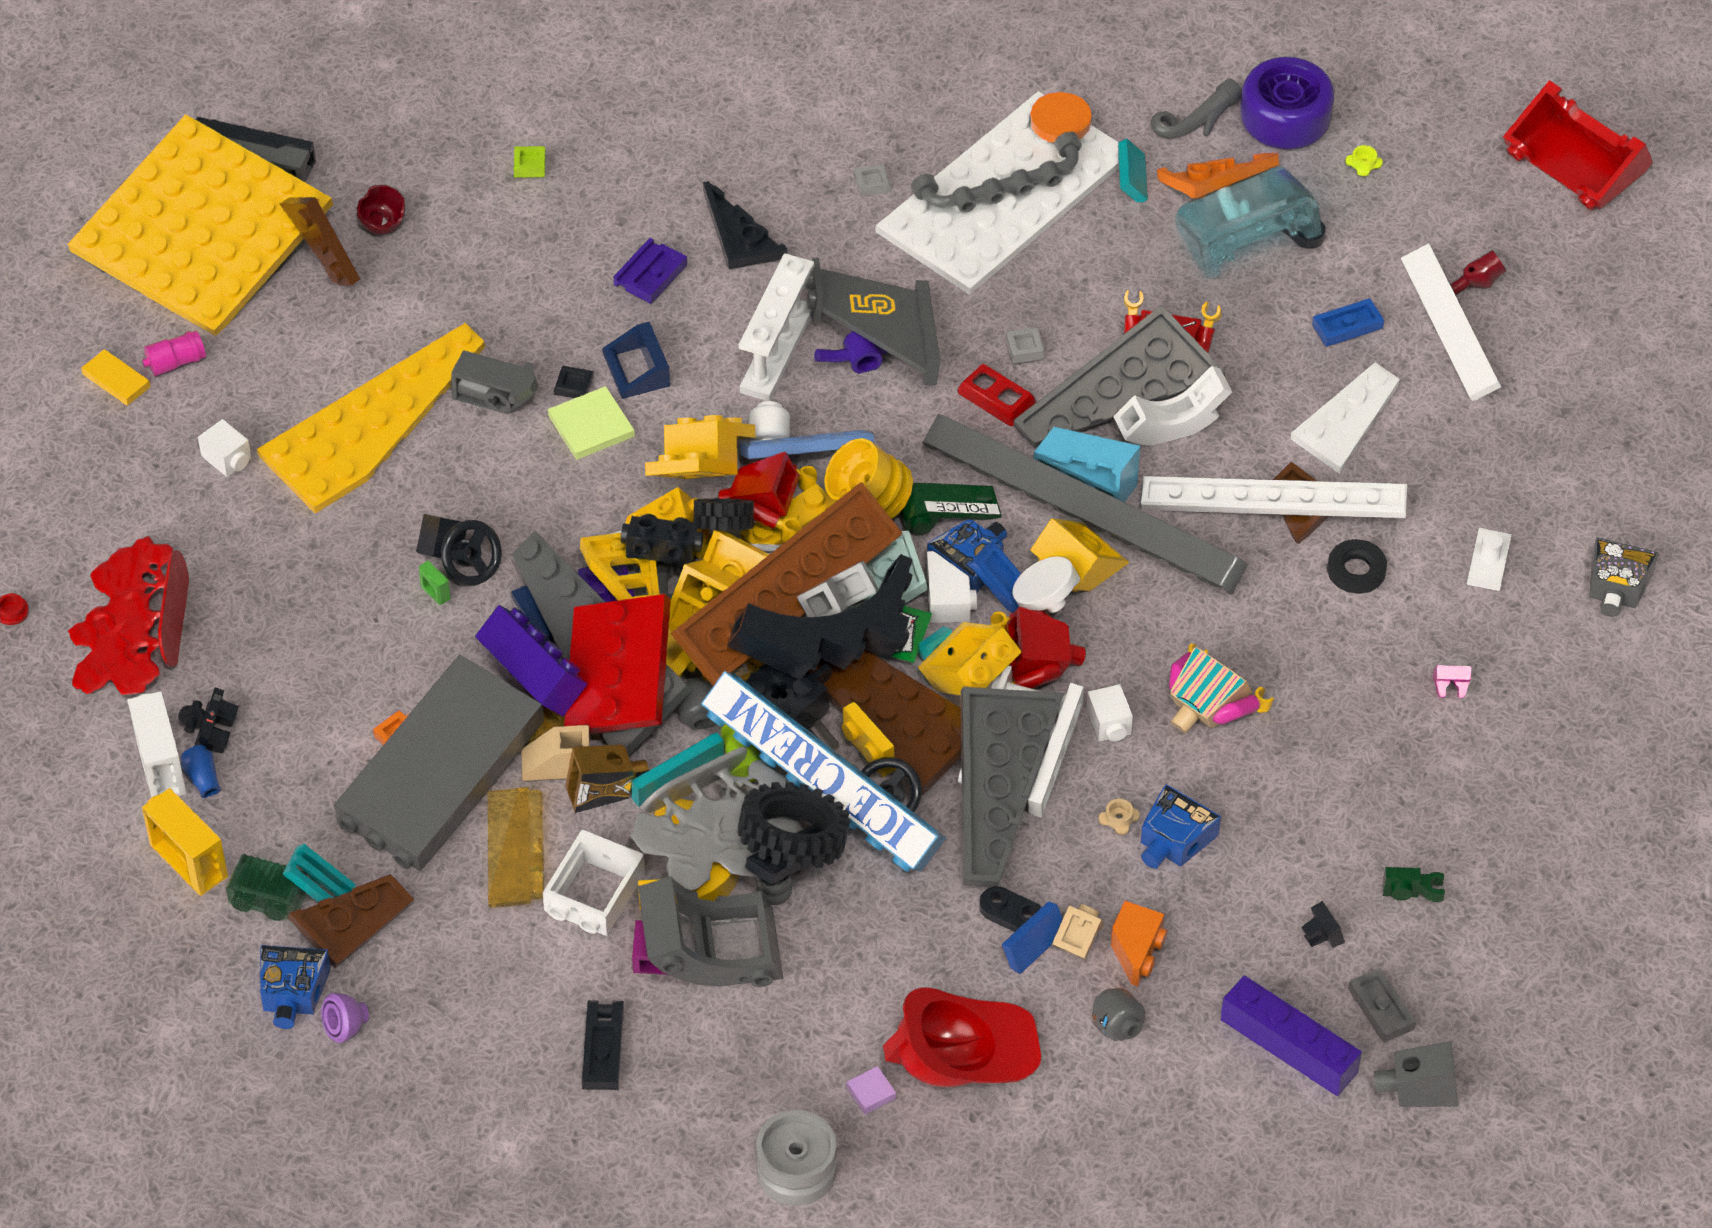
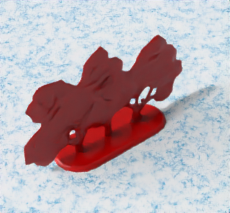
M150 536L137 539L132 547L119 548L115 553L111 554L107 561L98 565L90 573L95 589L109 596L110 601L106 606L93 608L86 615L85 621L75 624L68 630L70 639L75 646H89L92 649L84 660L76 665L72 679V686L76 689H81L86 694H91L93 691L102 688L110 680L113 681L121 695L143 693L146 685L153 682L160 675L159 667L151 660V653L158 646L163 660L168 666L176 667L178 664L189 586L188 569L180 551H173V547L168 543L154 544ZM168 562L165 577L161 567ZM157 564V570L151 569L150 565ZM146 572L156 575L154 581L158 580V582L148 583L143 580L142 575ZM148 587H154L151 592L144 593ZM159 588H164L161 610H151L149 608L150 597ZM160 617L158 638L149 636L148 631L154 625V621ZM148 646L145 652H137L139 648Z

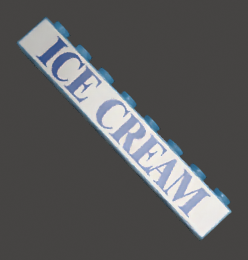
M724 671L702 701L701 705L709 710L706 715L709 719L721 727L725 724L735 731L732 736L746 747H750L752 744L761 751L759 757L774 768L777 765L781 766L788 772L785 777L790 782H794V785L799 788L801 784L809 785L808 788L811 791L818 788L823 790L822 797L830 794L835 797L834 803L840 801L844 805L843 810H847L849 813V827L853 830L859 827L868 834L865 838L868 843L880 851L885 847L895 856L892 858V861L907 872L910 869L922 871L947 838L735 673Z

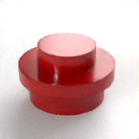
M8 593L0 597V622L2 624L16 625L27 618L29 614L28 603L20 595Z

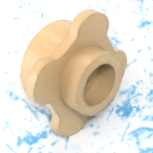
M1113 799L1107 804L1106 812L1099 814L1098 820L1101 825H1108L1115 829L1117 834L1125 835L1129 832V826L1139 820L1140 813L1137 809L1133 808L1129 801ZM1117 815H1121L1122 818L1119 819V818H1116V816H1117Z

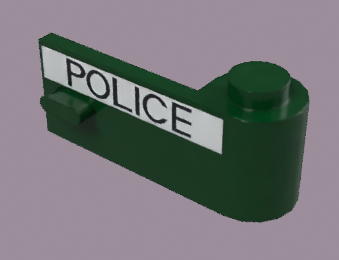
M913 483L911 495L905 507L900 511L906 530L917 535L928 533L936 525L939 518L992 520L1002 517L993 486Z

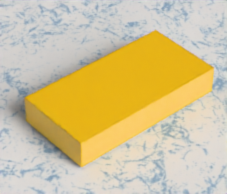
M105 349L81 367L84 376L127 406L151 387L150 381Z

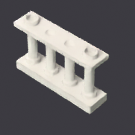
M784 253L738 344L739 349L753 353V361L740 385L741 394L766 401L771 400L813 315V309H808L807 302L800 300V294L814 267V261Z
M1007 666L1003 670L1001 677L997 676L993 680L991 687L992 689L1038 691L1013 684L1012 666ZM1070 683L1067 694L1063 696L1057 712L1059 714L1056 724L1053 725L1047 742L1049 744L1046 752L1043 754L1035 783L1027 800L1030 815L1042 818L1084 703L1083 686ZM961 770L958 778L959 783H962Z

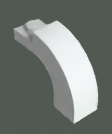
M1211 366L1182 394L1164 401H1149L1134 395L1113 417L1126 441L1139 445L1153 446L1196 434L1206 428L1219 417L1216 408L1232 393V390L1221 369Z

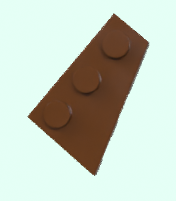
M289 197L279 203L326 268L327 275L334 283L341 286H352L361 280L316 197Z
M389 874L355 887L348 893L332 899L329 897L319 901L318 904L309 908L290 912L287 918L316 949L328 950L330 964L336 969L411 906L414 898Z

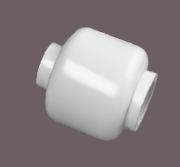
M764 401L757 404V407L750 411L748 424L755 425L756 438H749L750 442L790 437V414L780 403Z

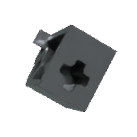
M463 350L451 372L453 400L505 414L511 413L517 407L527 402L534 396L538 388L533 363L526 362L524 367L465 350Z

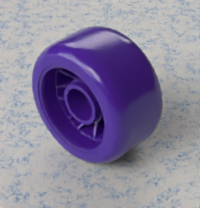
M1278 57L1266 60L1254 67L1244 81L1240 107L1243 125L1253 138L1273 148L1298 149L1309 146L1318 141L1330 126L1334 105L1333 84L1325 71L1307 60L1296 57Z

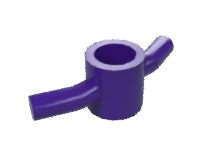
M853 331L844 338V349H816L814 358L817 362L840 363L849 361L853 371L860 374L878 369L883 361L882 354L889 352Z

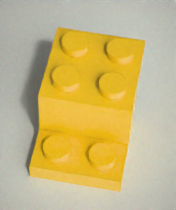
M722 415L704 416V420L698 421L697 418H677V424L664 425L665 455L658 456L657 462H645V476L695 479L738 475L737 439L756 438V427L752 424L742 423V418H723Z
M714 530L703 560L684 564L671 598L669 628L674 631L769 554L724 530Z

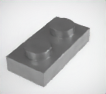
M1381 968L1349 981V991L1384 1043L1415 1030L1416 1020Z

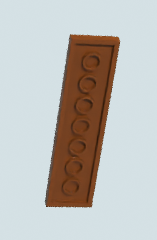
M860 482L670 634L710 684L714 686L724 671L733 672L750 658V656L727 646L735 619L748 603L775 613L801 617L805 611L797 596L863 560L865 564L868 563L903 533L864 484Z

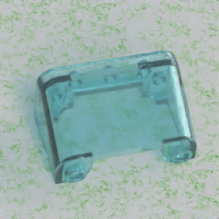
M1281 167L1272 168L1265 173L1206 197L1185 203L1179 208L1175 216L1176 228L1206 280L1221 275L1219 266L1225 259L1228 262L1234 260L1233 250L1286 228L1291 236L1297 235V231L1303 232L1306 239L1321 235L1318 202L1313 194L1290 171Z

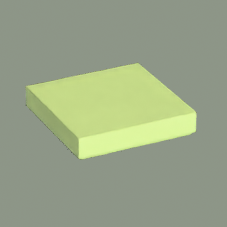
M606 386L548 409L549 418L576 460L635 437L633 427Z

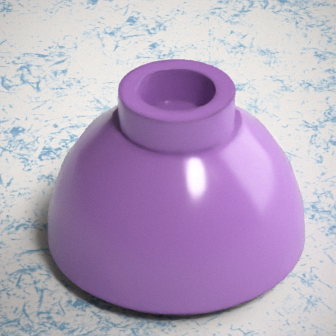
M328 994L321 1008L323 1027L327 1035L336 1043L348 1041L358 1033L363 1023H367L369 1019L368 1008L365 1003H358L347 994Z

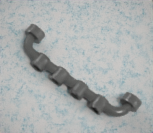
M1065 132L1058 136L1054 142L1059 155L1066 157L1065 160L1057 163L1046 161L1039 168L1031 171L1019 169L1013 172L1010 177L1000 180L989 178L982 185L970 189L967 186H962L950 195L941 196L936 194L939 186L931 174H923L914 179L911 183V188L917 199L926 200L927 203L934 207L949 208L957 206L960 212L966 213L976 207L977 203L975 200L986 197L990 204H996L1005 198L1004 191L1015 188L1017 194L1022 196L1030 193L1034 189L1033 183L1043 180L1047 187L1058 185L1063 179L1061 174L1072 170L1077 165L1079 159L1078 151L1081 149L1082 144L1075 132Z

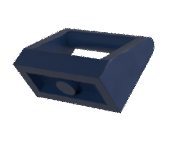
M650 321L636 325L603 347L602 353L622 399L670 387L669 366ZM640 348L649 370L629 383L617 354Z

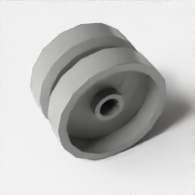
M791 1110L783 1111L769 1118L760 1128L756 1140V1169L758 1182L765 1193L779 1203L792 1206L811 1204L824 1197L832 1188L837 1174L835 1133L828 1122L812 1112Z

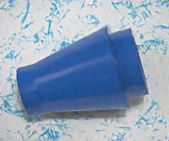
M204 745L193 746L184 751L180 757L182 760L181 768L199 790L202 798L219 793L221 788L217 779L213 753L207 750Z

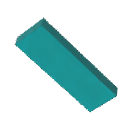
M717 732L713 733L631 781L632 800L640 807L649 796L666 783L724 755V740Z

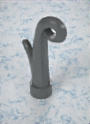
M1228 78L1216 87V91L1180 123H1178L1173 114L1160 111L1152 117L1151 126L1159 136L1176 138L1186 135L1205 123L1203 135L1209 136L1215 122L1223 111L1241 99L1242 89L1235 80ZM1161 121L1168 122L1170 126H1165Z

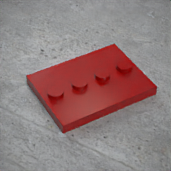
M666 594L574 607L570 661L581 669L578 675L587 683V686L565 713L564 726L589 725V734L662 725L671 599Z

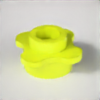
M1361 145L1353 150L1352 155L1346 157L1345 163L1355 168L1358 175L1368 176L1371 170L1381 168L1383 161L1377 157V152L1374 148Z

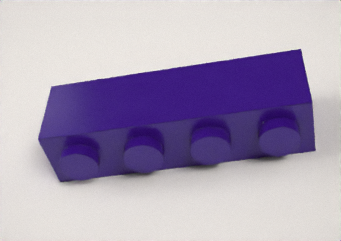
M498 605L475 637L541 705L564 716L587 686V683L578 675L581 669L567 658L562 659L563 651L550 641L545 642L544 639L547 635L536 626L528 625L527 623L530 618L515 607L510 611Z
M1243 975L1223 998L1221 1021L1338 1097L1358 1074L1362 1051L1247 976Z

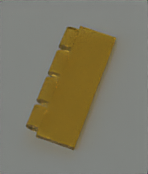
M529 787L487 791L489 908L531 904V900L542 899L544 891V873H542L544 871V846L542 845L544 842L543 792L540 790H529Z

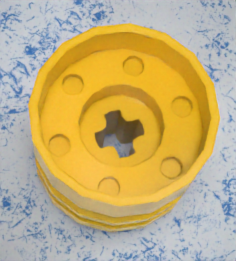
M863 438L851 440L838 449L826 468L824 478L826 492L835 501L862 482L891 519L897 516L905 507L913 486L911 470L905 463L897 460L893 455L887 454L884 449L872 441Z

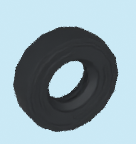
M1360 539L1345 540L1336 545L1329 554L1327 565L1330 580L1338 588L1356 594L1368 593L1378 588L1385 580L1387 561L1383 551L1377 545ZM1350 559H1362L1369 565L1370 570L1361 575L1352 574L1345 569L1344 564Z

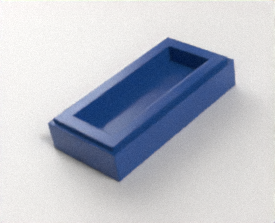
M994 541L988 542L969 563V566L1003 606L1013 613L1019 607L1013 597V586L1021 573Z
M1048 901L1002 944L1009 965L1015 972L1021 974L1052 945L1063 920L1057 904Z

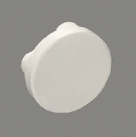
M1060 556L1049 557L1031 565L1018 577L1013 586V597L1019 607L1037 611L1047 609L1050 613H1054L1065 606V598L1074 586L1079 583L1080 576L1067 558Z

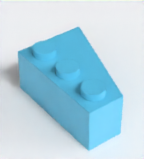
M1053 427L1034 451L1035 460L1124 503L1137 487L1140 446Z

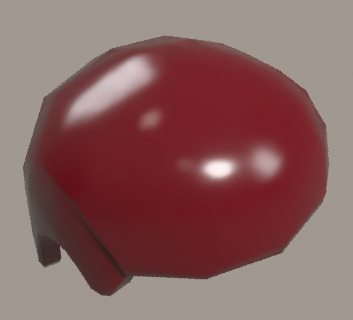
M373 185L369 187L365 196L358 201L356 209L357 220L365 230L376 235L394 232L403 221L405 199L396 188L389 185ZM384 217L387 220V222L382 225Z

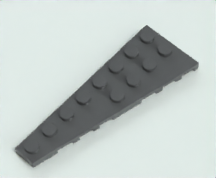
M534 531L512 553V556L558 648L563 651V658L570 660L574 607L604 603L605 601ZM667 664L662 721L692 691ZM658 725L604 732L602 735L607 745H623L629 756Z

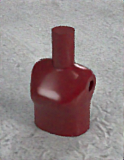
M1491 250L1482 257L1467 264L1463 270V276L1452 282L1450 286L1455 296L1469 286L1474 288H1491L1494 281L1507 271L1496 253Z

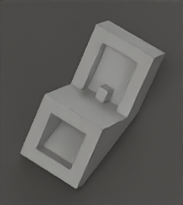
M863 560L797 596L807 617H820L841 613L847 607L878 592L879 589Z

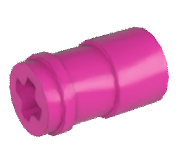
M188 331L184 335L144 346L146 359H143L142 363L144 367H150L154 376L173 371L179 366L194 361L199 362L200 359L206 358V353L199 333L197 331Z

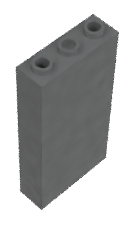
M459 654L336 801L334 807L337 823L349 833L356 832L363 836L372 848L378 851L383 849L392 854L394 860L405 868L412 866L421 871L544 722L542 705Z

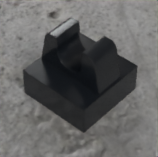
M1321 901L1311 907L1313 919L1302 926V930L1305 933L1304 937L1310 946L1313 947L1325 941H1328L1332 948L1344 944L1345 940L1341 927L1324 902Z

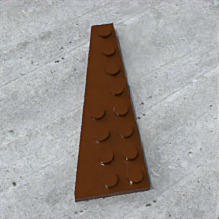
M865 649L858 661L854 659L845 670L820 659L815 670L819 669L822 664H827L833 669L830 678L824 683V686L828 688V696L831 698L832 704L842 714L843 708L853 702L860 707L894 745V758L904 760L915 769L921 781L922 795L961 758V708Z

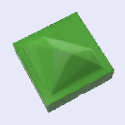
M429 561L420 565L421 588L439 605L450 600L449 580Z

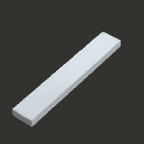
M1428 243L1402 257L1401 260L1472 401L1478 400L1501 388L1430 244Z

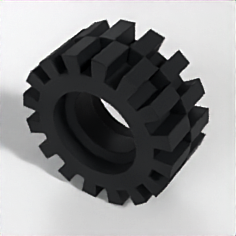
M730 498L694 500V523H698V529L705 530L753 529L754 501Z

